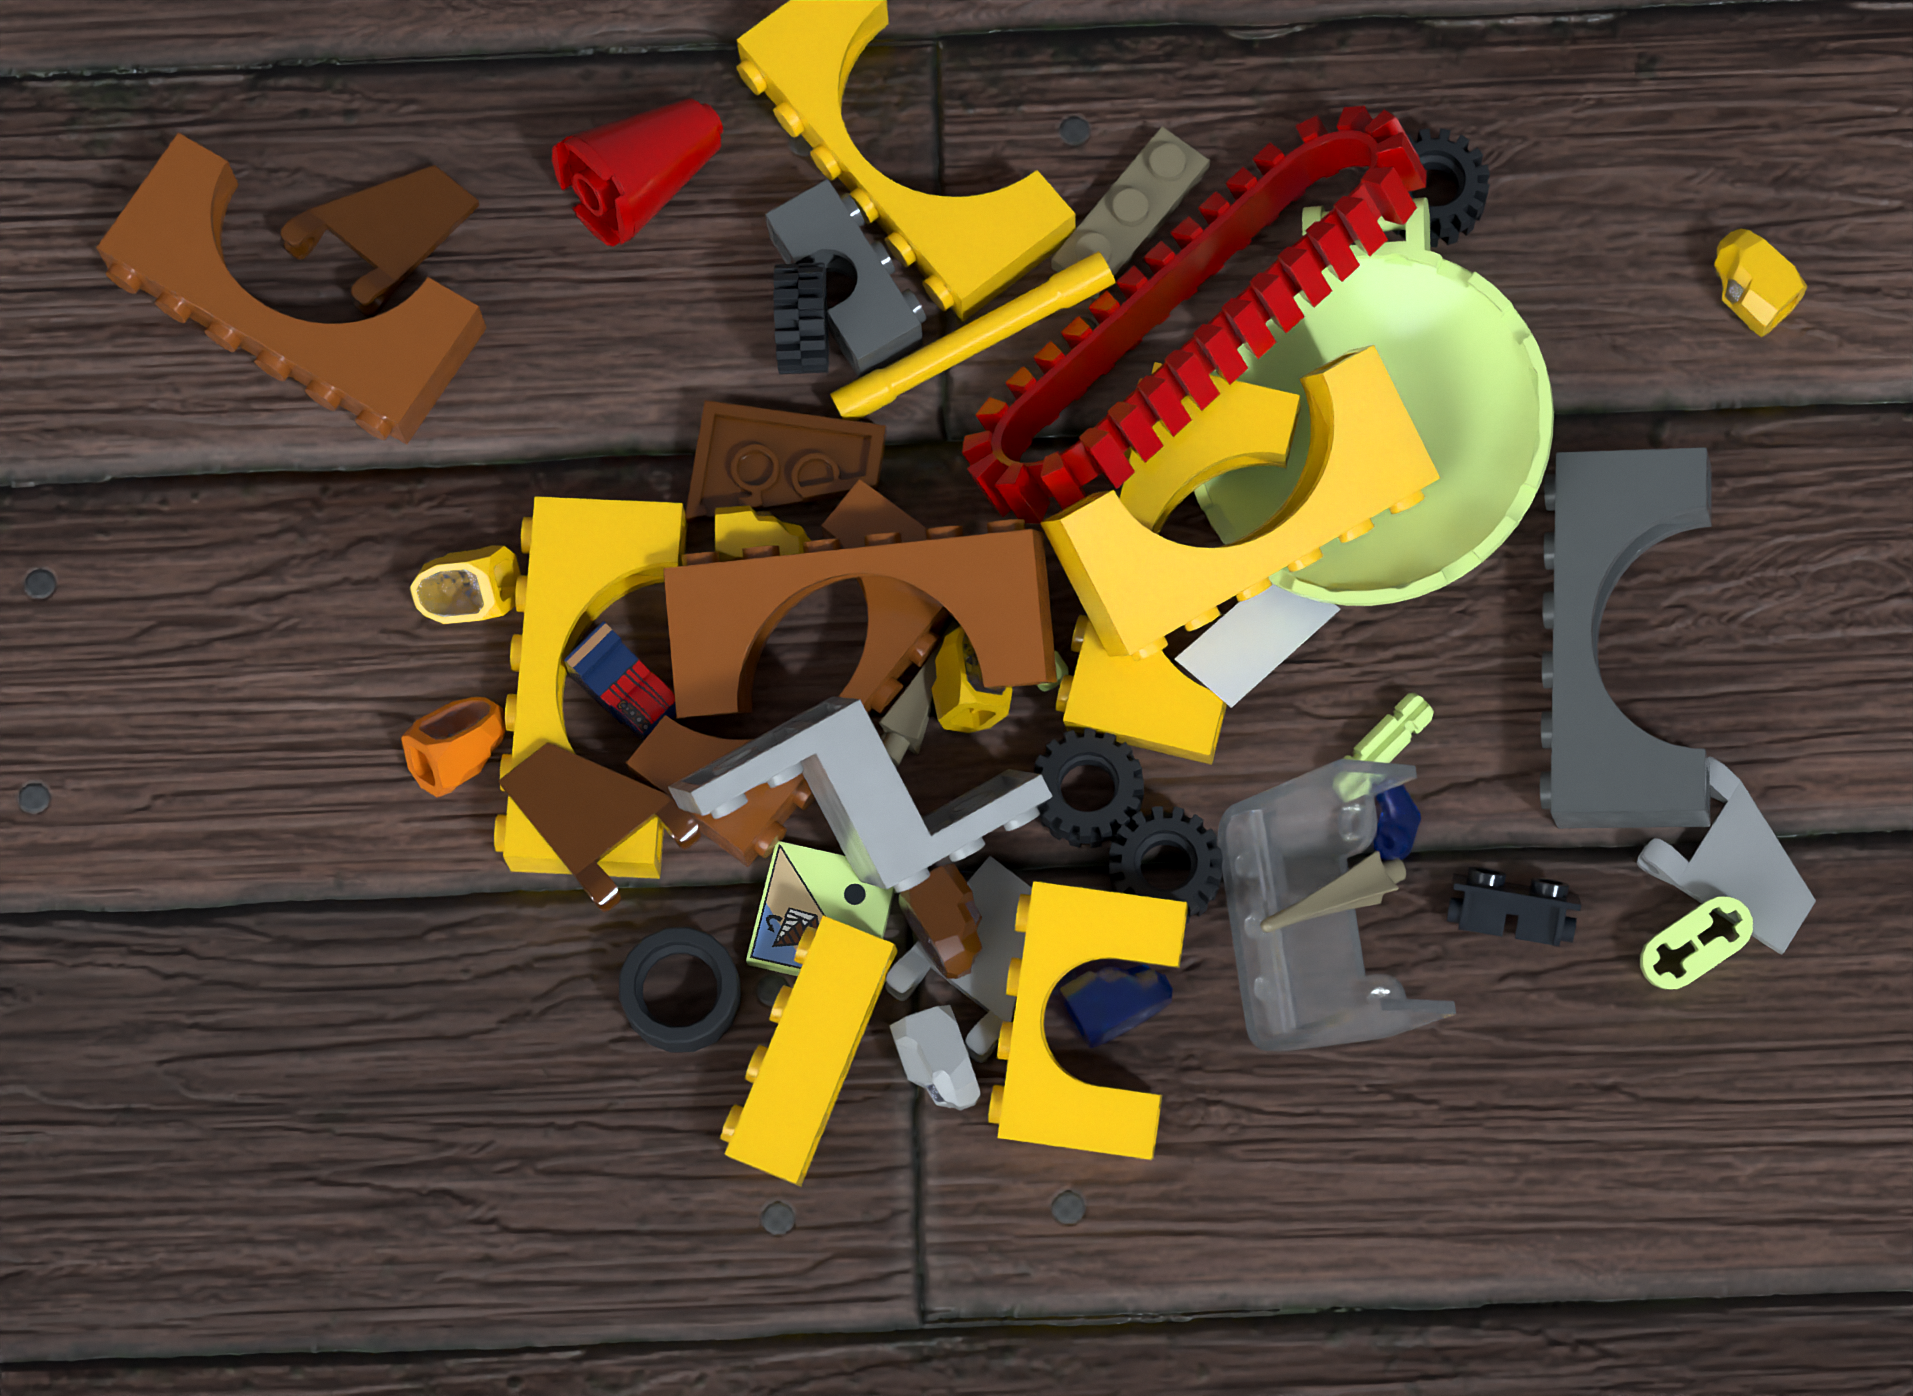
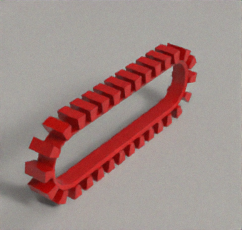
M1365 105L1344 107L1336 126L1339 131L1328 133L1319 116L1316 115L1295 125L1304 144L1286 156L1271 142L1252 158L1263 175L1261 179L1257 181L1252 173L1242 167L1225 183L1236 200L1231 206L1218 192H1215L1198 207L1209 225L1207 228L1202 230L1201 226L1188 216L1171 231V234L1181 248L1177 255L1165 243L1160 241L1143 257L1152 270L1153 277L1147 280L1146 276L1133 266L1116 281L1127 299L1121 306L1106 290L1088 307L1099 323L1098 327L1092 330L1078 316L1061 331V334L1072 349L1066 356L1050 341L1033 357L1044 376L1036 381L1034 376L1023 366L1005 382L1016 398V401L1010 407L1005 402L989 397L975 414L986 431L964 436L962 454L971 465L966 469L992 507L1002 517L1012 510L1017 518L1024 519L1025 523H1040L1050 504L1048 497L1054 496L1062 510L1087 497L1082 486L1101 473L1118 489L1135 473V470L1123 454L1131 447L1137 456L1146 463L1164 446L1152 428L1158 421L1173 437L1192 421L1181 403V400L1186 395L1201 411L1204 410L1220 395V392L1209 376L1210 373L1216 370L1231 385L1248 369L1247 364L1237 350L1242 344L1259 359L1277 343L1265 324L1270 318L1285 333L1289 332L1305 317L1294 300V296L1300 293L1301 297L1315 308L1332 292L1331 287L1322 274L1326 267L1329 272L1343 282L1360 266L1349 247L1353 242L1370 257L1388 241L1377 221L1381 216L1385 221L1405 225L1417 209L1409 192L1426 188V170L1396 116L1384 109L1372 119ZM1352 166H1370L1361 178L1360 184L1349 195L1342 196L1326 216L1308 227L1303 237L1292 247L1285 248L1268 269L1263 273L1259 272L1250 280V285L1236 298H1231L1221 307L1222 311L1207 324H1202L1193 333L1194 336L1179 350H1174L1164 359L1166 361L1152 375H1146L1129 396L1107 411L1109 414L1095 427L1088 428L1079 437L1080 440L1061 453L1057 451L1046 456L1044 460L1020 463L1023 452L1027 450L1032 443L1033 437L1046 425L1050 426L1060 417L1059 413L1073 400L1080 399L1096 379L1101 375H1106L1115 367L1114 363L1128 350L1136 348L1143 341L1141 338L1153 327L1161 325L1170 317L1169 313L1183 300H1188L1197 292L1196 288L1209 276L1216 275L1231 256L1249 245L1254 235L1265 225H1271L1287 205L1292 201H1297L1305 194L1307 187L1324 176L1327 179L1338 174L1341 169Z

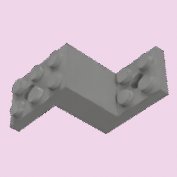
M834 696L668 786L679 809L702 816L711 813L713 818L717 819L745 805L748 799L744 792L767 782L769 787L773 788L802 773L860 882L883 889L894 887L897 893L908 890L926 880L930 876L927 867L944 857L949 856L950 860L954 862L975 853L985 845L982 836L1003 825L1006 831H1010L1032 821L1040 814L1037 805L1053 797L1041 774L1008 769L921 818L861 700Z

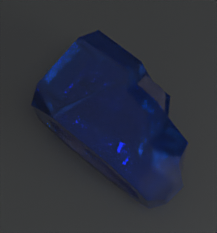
M1145 964L1126 970L1107 966L1098 972L1088 971L1060 987L1059 995L1083 1040L1092 1049L1117 1038L1172 1003L1173 988L1165 975L1156 972Z

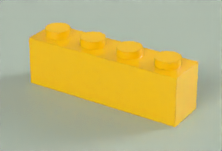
M824 915L818 929L810 926L806 928L794 957L795 962L802 964L793 988L786 985L782 986L771 1011L770 1021L778 1024L769 1047L759 1044L748 1066L745 1080L754 1084L745 1106L742 1107L734 1104L724 1124L720 1139L729 1143L725 1152L726 1156L800 1187L802 1186L886 981L887 973L890 971L898 950L894 943Z

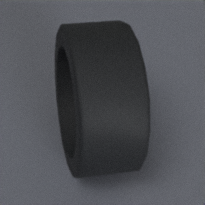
M666 927L645 936L628 953L619 974V1000L632 1029L649 1045L670 1053L696 1052L716 1043L732 1027L741 1005V981L728 950L712 935L691 927ZM672 954H689L702 959L713 970L717 979V997L712 1009L701 1020L688 1026H671L659 1021L648 1011L643 999V984L649 970L659 960Z

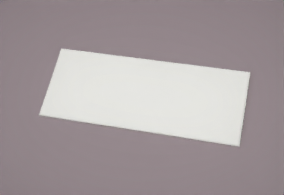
M1272 584L1271 587L1262 593L1236 604L1178 655L1175 660L1232 708L1332 618L1340 608L1335 604L1323 603L1298 596Z

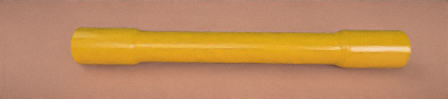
M1097 251L1054 274L1046 283L888 367L876 369L830 393V396L843 420L858 421L890 404L897 396L1018 331L1060 309L1070 308L1116 283L1114 276L1100 251Z

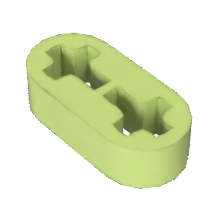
M1715 897L1703 902L1653 936L1644 945L1640 954V968L1644 977L1652 985L1661 989H1679L1690 984L1740 950L1749 941L1753 931V919L1749 909L1741 901L1732 897ZM1714 908H1717L1722 914L1734 912L1737 915L1739 921L1732 927L1736 937L1731 942H1728L1723 936H1719L1703 945L1697 935L1713 924L1709 913ZM1689 941L1695 951L1683 958L1679 963L1683 973L1678 978H1675L1670 972L1659 975L1653 967L1660 960L1656 949L1661 944H1664L1668 949L1674 950Z

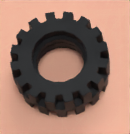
M1085 728L1082 734H1075V731L1071 730L1063 733V739L1057 742L1053 739L1046 745L1045 753L1043 755L1039 754L1035 763L1034 773L1042 775L1053 797L1037 805L1040 812L1037 817L1042 826H1047L1050 829V834L1060 841L1061 838L1069 841V846L1080 848L1081 843L1090 844L1091 848L1102 847V842L1110 840L1111 843L1115 842L1117 831L1123 824L1128 827L1131 824L1132 816L1141 811L1144 798L1142 767L1139 759H1135L1133 756L1132 748L1126 742L1120 744L1116 741V735L1106 732L1104 735L1096 734V730ZM1092 765L1100 767L1109 774L1114 782L1115 790L1112 799L1105 807L1098 811L1083 812L1075 810L1067 804L1062 796V781L1067 773L1077 766Z

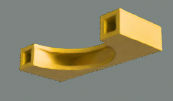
M789 0L737 39L741 62L737 65L738 73L753 93L759 95L764 91L776 105L773 109L774 114L789 135L795 138L801 134L811 145L813 150L810 151V154L819 170L831 181L838 177L849 189V195L856 203L864 221L870 224L875 220L887 233L888 236L885 238V242L894 257L904 267L913 264L925 277L926 280L922 282L923 287L932 301L941 310L945 311L950 307L964 322L1062 247L1075 231V212L1038 170L1008 187L990 193L966 197H944L914 191L899 185L876 170L853 144L844 125L841 110L845 85L857 58L866 45L889 24L887 0Z

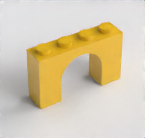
M1033 881L1031 895L1020 894L1015 932L1026 933L1023 958L1011 957L1006 995L1017 997L1014 1022L1002 1021L997 1054L998 1059L1008 1060L1005 1086L994 1084L989 1108V1123L999 1124L998 1138L1149 1160L1154 1159L1162 1095L1098 1086L1075 1078L1053 1056L1045 1035L1044 1017L1048 999L1057 983L1069 971L1083 963L1098 959H1119L1180 968L1188 910L1187 902Z

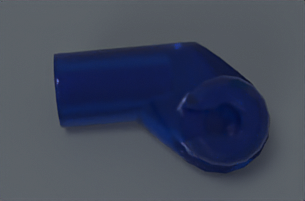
M1394 767L1367 782L1382 808L1373 835V846L1375 851H1379L1380 857L1385 860L1397 858L1402 860L1411 852L1421 823V814Z

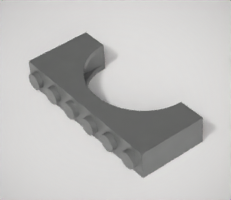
M1707 447L1557 452L1556 474L1545 475V505L1547 511H1555V532H1545L1544 564L1546 570L1554 569V591H1545L1543 594V622L1545 629H1553V651H1543L1542 654L1543 687L1552 688V711H1542L1541 741L1543 749L1552 748L1551 771H1542L1540 776L1542 809H1551L1552 817L1558 829L1710 827V762L1706 750L1677 746L1662 741L1646 733L1631 722L1616 706L1606 691L1601 679L1598 658L1599 630L1602 616L1615 585L1628 567L1642 553L1667 537L1695 528L1712 527V467Z

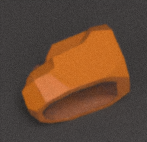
M470 697L450 702L416 720L402 735L401 740L407 767L419 786L438 798L453 792L459 785L479 774L489 757H491V752L497 749V746L503 741L506 732L505 713L502 707L485 697Z

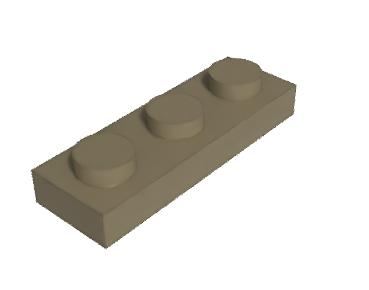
M1162 126L1052 257L1051 268L1056 272H1060L1100 251L1115 281H1117L1209 171L1210 160ZM1112 286L1091 297L1095 300L1098 299L1106 290L1109 291Z

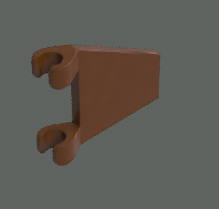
M436 165L308 209L290 219L282 227L281 236L285 241V250L294 258L304 259L312 252L328 229L373 266L374 270L363 275L354 283L351 294L355 298L353 302L355 308L367 317H374L387 303L397 286L479 207V200Z
M549 742L498 780L501 787L602 912L611 910L622 898L616 884L597 862L655 817L658 818L672 839L683 850L689 849L701 838L697 822L688 811L679 809L672 796Z

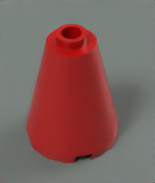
M687 98L565 137L552 148V163L556 178L562 191L572 185L581 201L572 209L587 229L608 246L613 247L618 243L622 245L632 240L721 148L720 135L723 133V125L718 114L709 104H700L695 99Z

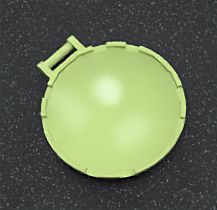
M1426 197L1412 198L1417 209L1405 225L1385 221L1382 216L1377 220L1383 232L1406 230V241L1385 242L1370 257L1357 245H1350L1349 247L1360 264L1350 276L1341 282L1326 267L1322 274L1332 289V292L1314 308L1301 297L1300 293L1294 296V300L1305 317L1287 333L1280 329L1270 318L1265 324L1277 343L1259 359L1247 350L1244 344L1237 349L1247 364L1248 369L1236 381L1300 395L1301 412L1287 468L1275 466L1240 468L1214 477L1194 490L1198 504L1204 511L1210 525L1225 545L1250 534L1269 520L1285 503L1300 478L1309 450L1310 414L1305 391L1299 378L1352 349L1370 345L1375 346L1440 476V479L1421 489L1425 498L1416 505L1396 514H1391L1389 508L1371 518L1374 528L1367 533L1345 543H1341L1337 537L1320 547L1323 557L1309 566L1295 572H1290L1286 566L1268 576L1272 584L1301 597L1345 606H1373L1416 598L1440 589L1470 572L1503 544L1527 512L1544 476L1553 438L1554 408L1549 375L1538 343L1512 303L1493 284L1474 271L1472 273L1458 264L1443 259L1440 254L1430 251V214ZM1324 206L1304 207L1302 213V237L1306 234L1305 230L1315 221H1320L1330 211L1325 212ZM1216 370L1209 374L1221 377Z

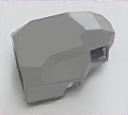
M950 1005L936 1006L906 1016L890 1025L891 1034L908 1081L925 1088L936 1105L963 1110L974 1106L980 1100V1089Z

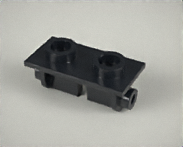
M1469 867L1468 875L1453 873V890L1464 892L1463 898L1450 897L1446 921L1458 923V930L1502 937L1506 914L1518 915L1515 939L1559 947L1561 941L1573 943L1577 918L1565 915L1567 909L1580 911L1581 902L1578 894L1568 893L1569 884L1539 877L1532 878L1530 886L1505 882L1506 873L1483 867Z

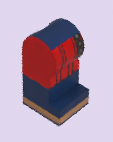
M604 621L564 659L570 677L620 724L623 723L640 740L644 741L665 715L672 720L677 718L675 694L622 643L621 638Z

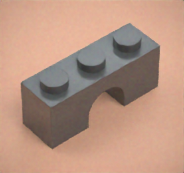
M826 179L765 214L769 237L786 264L824 262L826 272L841 273L849 277L856 284L853 293L845 301L827 310L830 333L858 378L876 369H883L923 346L921 323L926 321L925 313L910 289H906L903 292H900L890 276L895 272V268L887 251L878 240L871 244L868 242L859 228L864 225L862 214L847 192L839 196L830 181Z

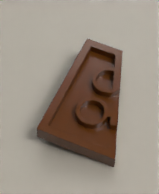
M705 400L685 520L689 524L715 519V509L722 507L750 505L755 512L843 497L848 494L859 479L877 491L887 436L886 425Z

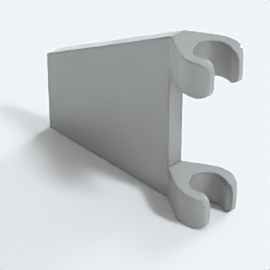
M1708 757L1710 762V797L1725 803L1689 862L1672 846L1661 839L1654 838L1643 848L1636 863L1639 868L1660 880L1674 885L1700 903L1715 897H1732L1741 901L1749 909L1753 919L1751 936L1782 955L1816 900L1742 781L1724 764L1713 757ZM1717 908L1712 910L1733 924L1739 921L1734 912L1722 914Z
M991 856L987 858L967 882L973 893L975 907L982 916L977 933L983 949L976 957L971 973L959 979H946L926 954L920 942L917 941L887 973L885 987L887 992L897 1000L905 1001L931 968L988 1013L972 1028L965 1040L968 1055L980 1063L986 1062L998 1047L1002 1021H1012L1017 997L1006 995L1011 957L1023 958L1026 933L1015 932L1017 907L1020 894L1031 895L1032 888Z

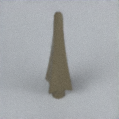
M954 617L944 632L939 646L928 657L901 696L879 722L883 728L879 737L884 740L883 745L895 767L899 766L907 749L916 755L919 754L934 705L931 688L937 678L935 659L943 645L945 636L961 626Z
M1376 850L1314 893L1263 919L1260 923V928L1263 932L1270 933L1311 918L1348 909L1381 904L1383 895L1398 890L1396 883L1406 878L1405 866L1397 857H1392L1382 862L1380 853Z

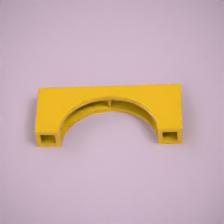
M1374 345L1349 350L1299 378L1305 391L1310 414V442L1306 462L1296 486L1285 503L1269 520L1250 534L1216 548L1182 545L1167 540L1143 526L1129 513L1114 490L1092 493L1040 522L1109 657L1132 655L1134 661H1139L1157 653L1168 645L1165 635L1182 625H1184L1186 631H1192L1213 621L1220 616L1217 605L1233 596H1236L1238 602L1262 593L1272 586L1268 576L1286 566L1290 572L1305 568L1323 557L1320 547L1337 537L1341 543L1351 541L1374 528L1371 520L1373 516L1389 508L1391 514L1399 513L1416 505L1425 498L1421 489L1440 479V476Z
M1154 362L1151 375L1162 365L1161 363ZM1209 375L1220 395L1202 411L1186 395L1181 400V403L1192 421L1174 437L1158 421L1152 428L1164 446L1144 463L1131 447L1123 453L1135 470V473L1123 483L1119 498L1121 503L1143 526L1159 535L1163 525L1176 507L1190 493L1214 477L1232 470L1252 466L1287 468L1301 412L1300 395L1236 380L1229 385L1222 377ZM1079 615L1071 644V651L1080 653L1074 676L1064 674L1056 702V711L1064 712L1063 722L1066 729L1082 734L1085 728L1096 730V734L1104 735L1105 732L1116 735V741L1119 743L1126 742L1131 746L1212 765L1227 704L1214 692L1185 676L1171 663L1162 650L1139 661H1134L1132 655L1109 657L1089 617Z
M556 497L534 498L533 517H523L521 527V551L523 554L530 555L528 576L519 575L516 584L517 612H524L523 634H513L511 641V670L519 672L517 694H508L506 699L505 727L506 731H514L512 754H503L501 758L500 779L548 742L575 754L568 741L564 723L563 693L568 672L564 659L577 647L584 633L594 620L611 604L639 588L664 582L663 568L682 566V555H685L688 526L682 503ZM508 795L507 814H497L494 846L496 852H503V857L510 871L572 874ZM655 817L597 863L608 876L660 879L664 835L663 825Z

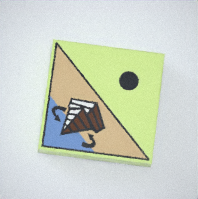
M779 841L774 848L746 959L747 965L798 976L802 964L795 962L794 957L800 940L808 926L818 929L823 915L883 939L895 892L894 887L883 889L860 882L846 856Z

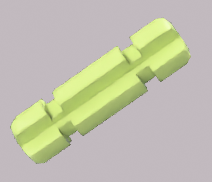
M1414 692L1408 693L1394 707V715L1387 714L1353 748V756L1346 755L1333 768L1330 778L1342 792L1350 797L1357 796L1370 783V774L1378 775L1411 742V733L1418 734L1432 720L1434 711L1421 696Z

